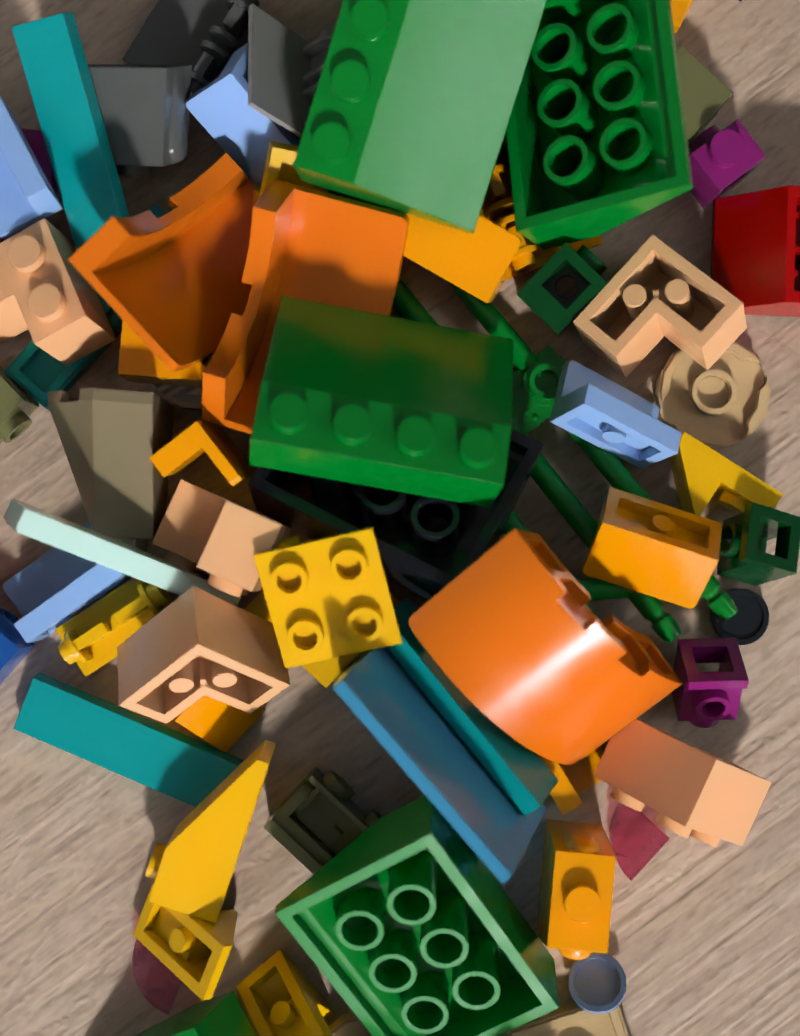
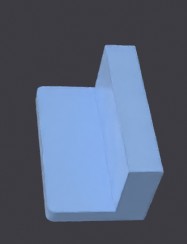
M248 43L233 53L217 79L193 93L185 104L192 115L255 185H261L270 141L295 146L300 144V137L248 106Z
M0 95V239H5L63 208L14 114Z
M574 360L562 366L549 422L640 469L678 454L682 435L678 430L657 420L659 408L656 404Z
M90 522L83 526L93 530ZM53 547L4 582L3 590L23 617L13 625L25 642L31 643L45 639L57 627L91 606L131 576Z

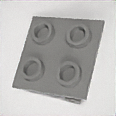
M255 4L249 5L248 106L302 138L335 29L323 30L319 38L309 43Z

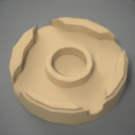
M735 340L707 371L679 348L667 358L657 374L654 400L659 408V419L681 433L685 431L713 450L737 444L757 430L768 411L771 389L768 377H765L764 371L759 365L761 363L752 350Z

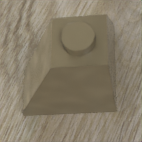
M83 388L80 389L79 398H71L69 391H48L47 403L93 531L146 551L147 539H154L166 513L169 476H162L149 457L172 440L174 406L154 392Z

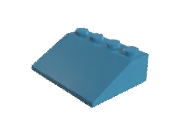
M387 647L365 651L340 673L333 689L503 884L513 875L546 811L545 805L542 803L540 807L527 816L522 814Z

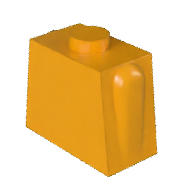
M546 820L536 934L547 948L558 949L560 954L568 959L583 960L589 957L591 952L608 954L616 855L602 825Z

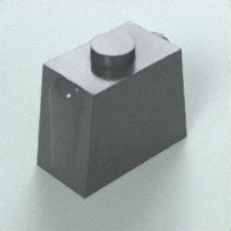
M88 64L118 175L151 174V166L164 167L187 160L189 110L185 104L190 97L192 65Z

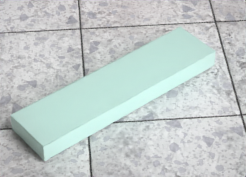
M12 498L3 517L6 523L20 534L180 596L189 588L195 586L235 606L238 605L240 600L239 597L208 585V576L181 568L163 558Z

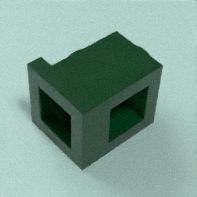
M565 243L517 293V296L560 336L608 284L601 277L607 267L584 245L575 252ZM563 277L574 279L578 285L577 292L570 298H562L555 291L556 283Z
M751 502L745 505L744 513L723 520L717 575L757 586L797 574L800 517ZM777 538L775 555L766 553L767 541Z

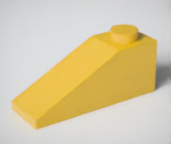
M265 740L177 825L167 845L157 842L146 871V877L155 879L148 902L216 924L277 743Z

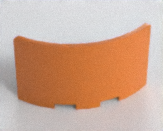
M227 153L193 182L170 197L167 204L172 211L159 218H156L150 210L125 218L112 216L68 259L164 365L173 372L189 368L214 354L226 329L231 313L244 314L252 285L245 284L241 280L250 240L255 184Z
M274 179L253 206L250 240L241 280L245 284L252 285L244 314L231 313L223 336L211 360L202 372V420L252 434L261 382L281 296L390 316L408 235L409 218L405 213Z
M514 528L409 618L411 630L433 660L486 717L529 750L556 763L565 765L578 763L683 684L648 635L636 632L612 614L601 621L585 606L591 600L590 594L565 568L542 537L537 533Z

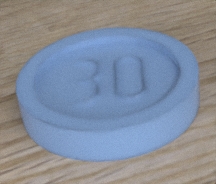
M591 952L589 957L583 960H576L568 976L569 990L573 1000L580 1008L589 1013L605 1014L611 1012L624 999L627 987L624 970L619 962L608 954Z

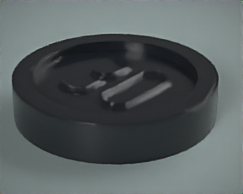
M734 588L727 590L726 592L733 599L738 612L728 620L723 621L711 610L710 621L713 630L720 638H736L738 645H747L757 641L765 633L769 624V610L765 601L757 593L748 589Z

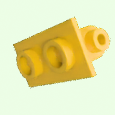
M132 578L57 627L55 631L62 640V643L57 645L58 651L68 664L71 665L76 662L84 676L87 677L116 658L117 647L170 605L173 600L167 590Z

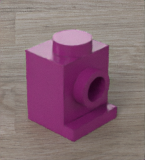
M738 119L721 131H719L716 125L709 127L688 145L693 189L689 191L700 206L705 209L715 199H718L748 177L766 157Z
M678 639L673 670L683 684L672 692L678 721H689L694 726L710 728L715 726L719 720H736L742 689H746L749 682L737 639ZM696 663H720L718 672H698Z

